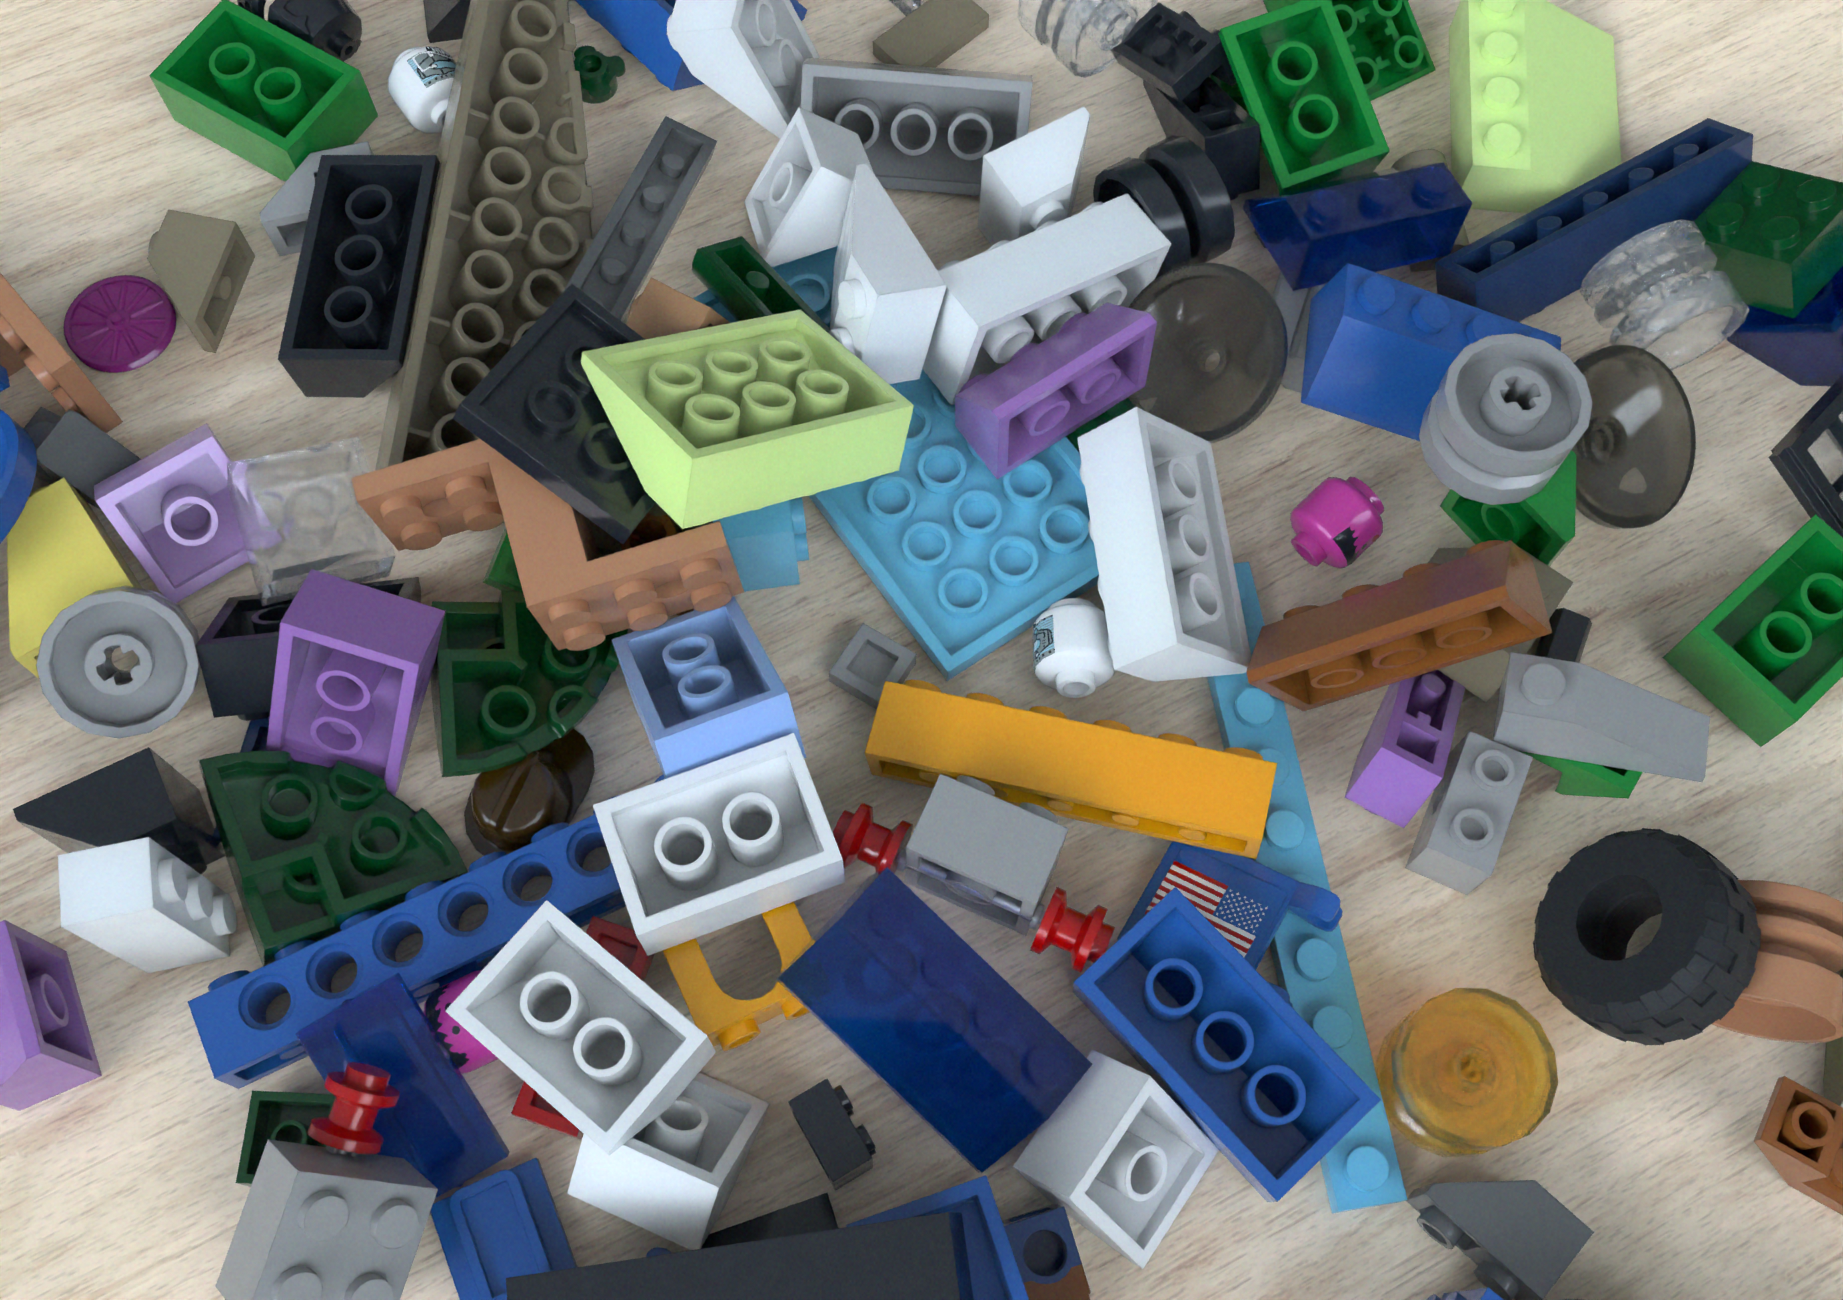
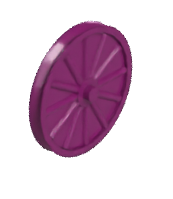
M120 275L105 278L84 289L68 308L63 328L65 340L69 348L81 362L98 371L119 373L138 369L156 359L171 342L175 333L177 319L172 302L156 283L139 276Z

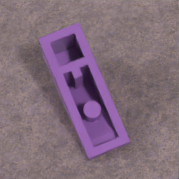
M1439 670L1390 684L1356 758L1345 798L1362 806L1370 813L1379 815L1405 828L1443 779L1465 687L1457 681H1453Z

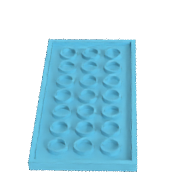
M838 246L772 267L830 328L834 262ZM709 290L693 298L711 307L730 323L738 322ZM922 369L920 379L889 384L914 405L899 471L821 491L809 497L946 681H949L1031 628L1037 618L1047 611L1053 603L1068 598H1077L1097 585L1099 572L1094 542L1091 539L1088 528L1090 515L1085 486L1080 477V453L1068 438H1062L1004 476L996 479L956 428L955 404L951 405Z

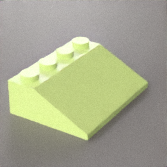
M1461 0L1449 27L1452 183L1459 208L1528 214L1622 164L1613 36L1546 0Z
M801 310L583 351L581 357V365L645 492L682 529L703 525L710 521L751 510H759L773 504L814 495L821 491L899 471L914 405Z

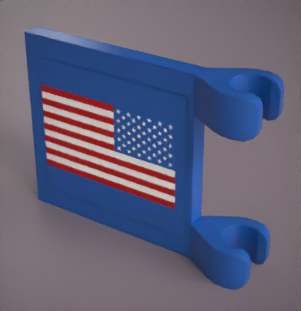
M1172 841L1117 940L1176 887L1256 970L1288 910L1326 932H1331L1337 927L1343 911L1340 908L1341 901L1339 897L1324 888L1294 880L1247 857ZM1268 982L1293 1007L1287 991Z

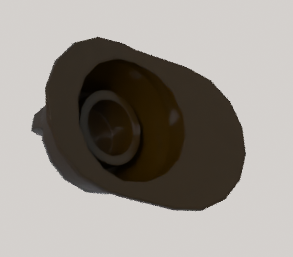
M573 728L563 738L554 740L539 751H532L522 761L496 770L482 772L477 776L464 811L466 833L476 851L483 856L499 851L509 854L531 844V838L537 832L557 823L570 824L589 791L595 773L593 751L584 735Z

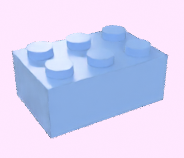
M734 596L729 603L718 609L702 612L694 610L668 619L667 622L659 627L645 631H634L612 639L632 701L665 779L792 733L796 736L803 757L807 758L788 691Z

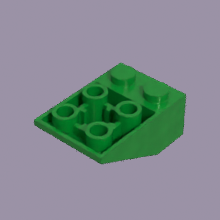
M1263 0L1268 12L1303 1ZM1331 0L1370 101L1436 70L1408 0Z

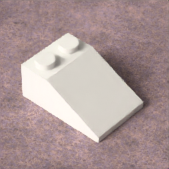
M676 0L673 13L667 22L669 42L672 48L678 51L691 74L781 139L796 111L801 107L802 64L809 58L820 57L790 0Z
M868 163L857 164L834 262L829 334L888 384L920 379L947 284Z

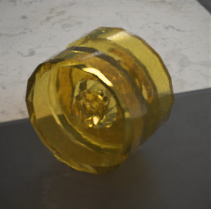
M1455 988L1427 1000L1416 1010L1405 1015L1384 1037L1375 1063V1071L1385 1111L1390 1122L1413 1145L1441 1157L1472 1158L1530 1135L1550 1113L1558 1086L1555 1051L1540 1022L1517 1001L1484 988Z

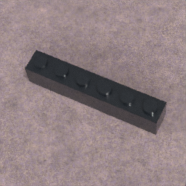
M945 1212L506 1278L507 1300H974L962 1212Z

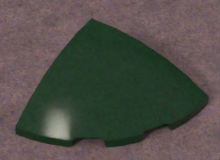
M501 591L498 602L432 601V607L445 611L437 655L430 677L434 724L442 777L465 776L496 770L520 762L532 751H539L554 740L563 738L598 703L599 695L608 683L612 672L616 671L619 664L612 639L628 634V629L606 635L605 640L601 644L589 649L573 651L564 648L558 650L527 608L523 591Z
M249 751L199 760V767L223 849L263 967L274 962L275 954L291 944L304 940L318 942L340 932V925L356 914L369 910H378L381 913L405 902V895L419 885L437 880L446 883L468 873L457 848L434 818L424 808H421L419 811L411 809L406 803L387 791L385 780L366 770L341 761H337L332 767L296 762L287 751Z

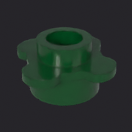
M582 46L576 49L574 52L575 71L580 73L582 101L598 104L612 98L618 87L616 77L622 76L626 70L623 59L619 56L607 57L596 51L592 46Z

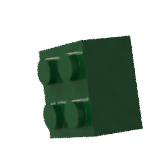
M1751 161L1681 234L1687 286L1795 318L1843 266V182Z

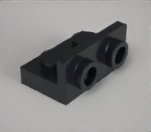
M1159 2L1109 47L1118 64L1178 102H1181L1191 92L1196 90L1211 74L1232 87L1237 83L1218 35L1219 30L1214 29L1212 32H1209L1202 28L1188 12L1182 11L1178 14Z

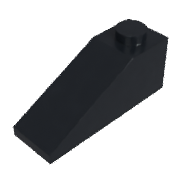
M1207 77L1196 90L1191 92L1181 102H1178L1143 79L1144 88L1166 137L1168 138L1172 135L1185 136L1198 145L1215 165L1227 189L1230 201L1236 199L1239 194L1260 189V125L1210 77Z

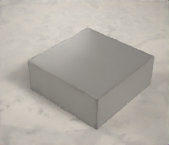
M862 623L829 671V682L877 709L885 681L903 684L916 664L917 654Z

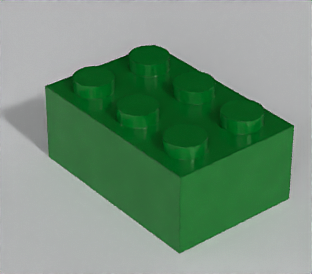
M221 0L149 75L176 122L285 182L310 153L354 144L378 117L360 70L229 0Z
M1816 514L1662 657L1760 747L1796 723L1843 677V537Z

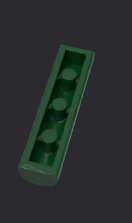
M742 236L697 249L692 262L693 274L737 321L801 310L829 333L830 328Z

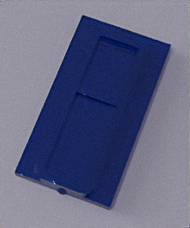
M399 972L353 998L346 999L328 1014L300 1029L295 1034L324 1081H326L329 1072H345L346 1066L350 1062L375 1066L387 1071L391 1075L388 1084L399 1090L400 1096L396 1106L379 1109L373 1128L383 1136L384 1141L380 1152L376 1153V1155L398 1157L407 1160L438 1189L435 1199L455 1187H461L468 1179L508 1157L509 1149Z

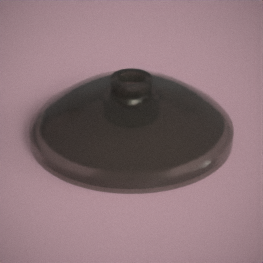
M1189 264L1159 276L1148 284L1132 301L1128 308L1148 312L1157 321L1146 385L1128 397L1135 407L1210 443L1227 439L1239 433L1266 410L1277 393L1284 376L1288 357V337L1280 308L1267 289L1243 271L1223 264ZM1213 353H1218L1220 356L1218 366L1214 370L1207 372L1205 368L1207 358Z
M1612 345L1593 350L1574 362L1586 378L1593 402L1589 426L1572 449L1576 454V509L1589 520L1607 528L1633 529L1645 527L1666 516L1676 506L1687 488L1694 466L1696 451V433L1692 410L1684 389L1676 376L1664 362L1652 353L1631 345Z

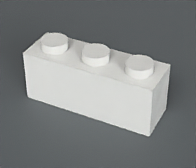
M146 837L58 855L62 928L146 973L230 956L228 934L235 933L237 927L236 910L231 896L151 838Z

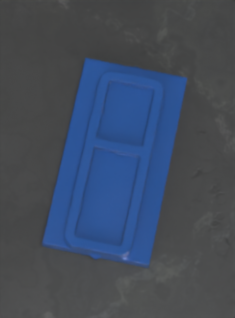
M538 1158L529 1160L509 1170L496 1172L455 1191L453 1195L432 1205L430 1213L460 1300H507L506 1278L577 1267Z

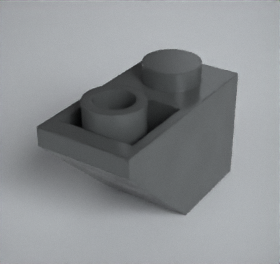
M1536 1180L1432 1183L1414 1189L1406 1200L1420 1213L1417 1218L1420 1227L1442 1246L1448 1249H1453L1454 1246H1457L1478 1265L1474 1270L1478 1280L1504 1300H1512L1513 1298L1515 1300H1543L1594 1233Z

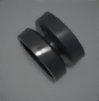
M1172 135L1148 147L1139 155V159L1128 157L1104 169L1096 176L1093 189L1094 203H1105L1128 193L1171 243L1150 288L1151 290H1155L1187 272L1188 266L1198 268L1231 249L1235 236L1234 212L1227 189L1212 161L1198 145L1185 136Z

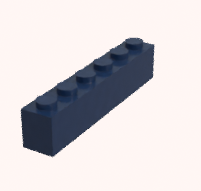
M1710 118L1703 120L1435 262L1437 294L1517 322L1541 312L1547 306L1579 289L1587 287L1593 281L1623 265L1633 262L1639 256L1682 234L1752 161L1753 134Z

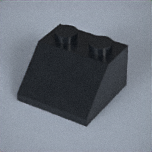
M150 747L13 809L16 820L67 853L149 837L199 874H203L206 871L208 864L225 857L221 843L213 837L215 828L200 790Z

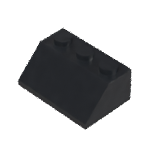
M419 577L359 583L421 603ZM299 590L229 597L195 645L214 718L238 715V718L241 720L252 721L270 716L280 622Z

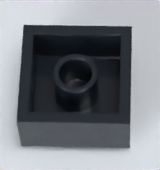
M825 1079L788 1101L793 1116L835 1191L873 1168L872 1155L876 1154V1147L864 1125L861 1124L855 1128L849 1118L854 1115L853 1106L841 1085L833 1089L829 1080Z

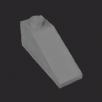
M1511 652L1500 686L1493 741L1516 751L1702 782L1706 772L1710 716L1582 663Z

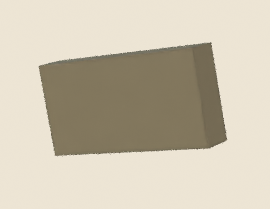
M928 0L873 41V55L883 64L936 68L988 28L989 14L973 0Z

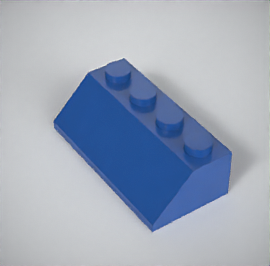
M1347 263L1310 301L1301 403L1420 441L1419 433L1423 414L1432 397L1439 390L1440 383L1449 366L1464 347L1486 336L1516 333L1544 340L1561 351V337Z
M1176 887L1073 983V993L1267 1202H1278L1381 1101L1366 1083Z

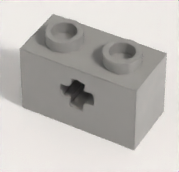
M1469 731L1449 753L1443 779L1434 789L1405 868L1465 895H1468L1488 879L1493 873L1533 757Z

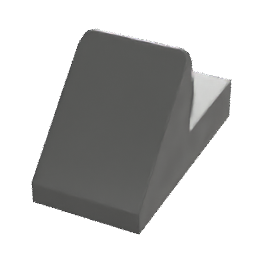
M40 407L24 427L33 439L36 448L37 470L35 477L49 484H53L64 477L87 503L100 510L101 508L95 501L94 485L141 460L85 417L70 409L61 417Z

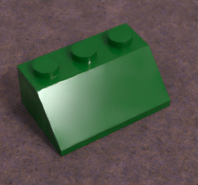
M1303 0L1220 29L1218 35L1249 115L1260 125V143L1280 193H1307L1341 183H1349L1371 175L1390 150L1331 0Z

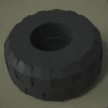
M1642 828V830L1628 832L1620 831L1607 835L1605 838L1599 839L1598 842L1590 846L1587 845L1569 858V863L1560 872L1557 871L1550 880L1544 899L1539 903L1534 922L1536 924L1533 941L1534 957L1538 962L1542 974L1541 978L1549 992L1562 1002V1005L1572 1014L1593 1028L1621 1041L1637 1042L1645 1046L1664 1045V1043L1680 1039L1686 1040L1702 1033V1030L1718 1019L1721 1020L1735 1006L1734 1003L1746 987L1748 988L1756 970L1754 967L1761 943V929L1758 927L1755 912L1757 909L1750 893L1738 882V878L1710 852L1679 834L1677 836L1666 833L1661 829ZM1662 913L1660 928L1652 942L1637 955L1626 958L1627 945L1635 930L1650 917Z

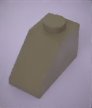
M168 209L159 231L155 232L150 239L147 259L203 350L216 353L254 261L255 254L236 222Z

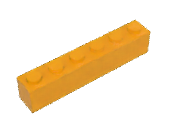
M914 679L906 680L904 685L885 681L864 752L871 774L929 788H934L940 773L955 780L960 775L969 776L990 786L995 791L994 797L1018 807L1023 802L1032 803L1049 810L1056 816L1251 859H1257L1261 846L1277 763L1264 761L1259 753L1245 748L1230 747L1224 749L1223 752L1198 747L1194 740L1179 734L1165 733L1159 735L1158 738L1132 733L1128 726L1112 720H1096L1093 724L1068 719L1061 711L1050 707L1034 706L1029 711L1004 706L1001 700L991 695L969 693L966 698L941 693L937 686Z

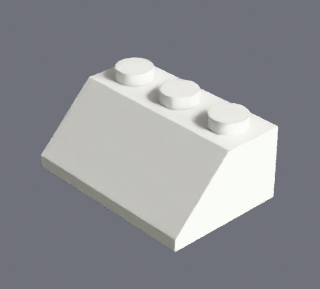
M794 733L593 805L635 934L648 956L845 882L842 856Z
M547 900L445 1010L609 1156L666 1111L716 1053L705 1033Z

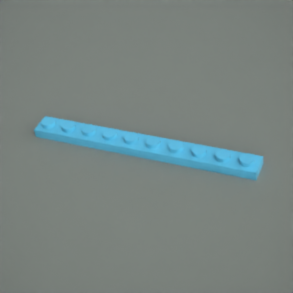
M1249 562L1235 563L1234 568L1252 657L1261 628L1265 624ZM1247 672L1207 677L1224 749L1230 747L1249 749L1259 753L1264 761L1277 763L1261 846L1257 859L1252 860L1299 882L1331 891L1284 701L1249 684ZM1288 910L1270 943L1279 987L1285 989L1289 994L1290 1002L1293 1005L1292 1008L1381 1099L1320 1160L1332 1214L1406 1201V1191L1339 923L1333 931L1326 932Z

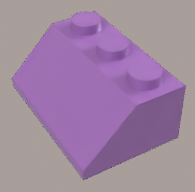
M1105 303L1089 314L1081 312L1074 315L1063 324L1055 335L1040 344L1030 343L1025 345L1012 356L1009 363L990 375L979 374L970 379L961 388L959 394L955 395L956 428L996 479H999L1074 432L1083 424L1096 418L1109 408L1145 387L1157 321L1148 312L1111 303Z

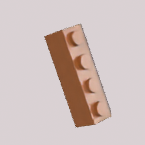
M1486 541L1469 548L1465 553V557L1444 564L1424 563L1413 566L1403 573V578L1381 586L1366 584L1353 587L1342 594V599L1320 607L1305 605L1290 609L1284 613L1283 620L1262 626L1246 671L1248 682L1304 712L1551 634L1552 630L1533 560L1512 541Z

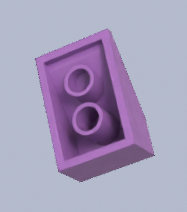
M311 569L280 622L266 751H287L296 762L312 763L325 767H332L337 761L356 766L385 780L387 791L395 796L399 789L435 663L445 611Z

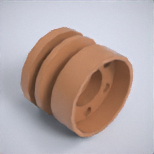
M1738 880L1750 893L1757 909L1755 912L1758 927L1761 929L1760 949H1758L1754 967L1756 970L1748 988L1746 987L1734 1003L1735 1006L1721 1020L1718 1019L1712 1025L1743 1035L1774 1041L1817 1043L1829 1042L1843 1037V978L1839 974L1834 973L1843 970V902L1827 894L1796 885L1764 880Z

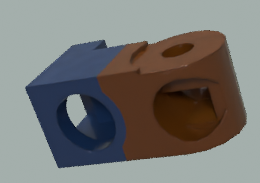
M1052 1204L1002 1221L1029 1300H1090L1089 1294L1091 1291L1064 1206Z

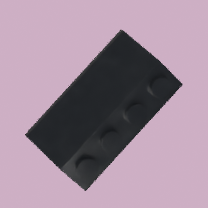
M321 155L278 355L279 362L306 397L364 398L403 367L440 165L436 155Z

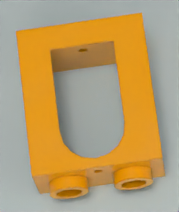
M794 901L761 913L779 951L782 966L780 977L773 989L760 998L747 1001L734 999L725 994L715 982L696 938L663 950L696 1027L708 1036L713 1047L720 1044L722 1050L727 1051L744 1045L761 1033L758 1025L780 1014H784L786 1020H793L806 1015L821 1006L824 1002L821 995L831 990L829 974Z

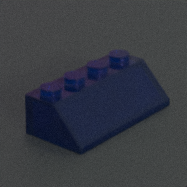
M888 867L869 876L776 978L783 987L978 1173H983L1047 1121L1092 1066V1063Z

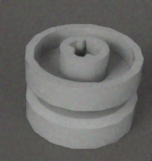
M1516 333L1486 336L1464 347L1449 366L1440 383L1439 390L1432 397L1423 414L1419 439L1425 462L1441 483L1464 498L1490 505L1518 503L1542 491L1589 426L1593 402L1586 378L1568 355L1544 340Z
M131 586L95 591L62 610L43 634L36 664L42 692L62 719L88 734L120 739L150 733L176 717L195 690L201 669L195 647L199 641L198 630L179 605L156 591ZM121 647L123 654L131 650L136 653L138 662L131 670L124 671L114 666L112 653L116 648Z

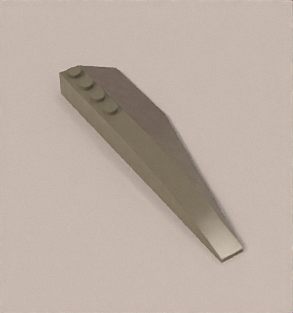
M471 0L437 154L440 165L403 367L394 373L375 470L480 439L453 419L459 404L560 297L593 241L590 212L594 208L592 187L587 186L585 161L588 158L580 73L575 71L573 51L577 46L575 25L570 23L568 0Z

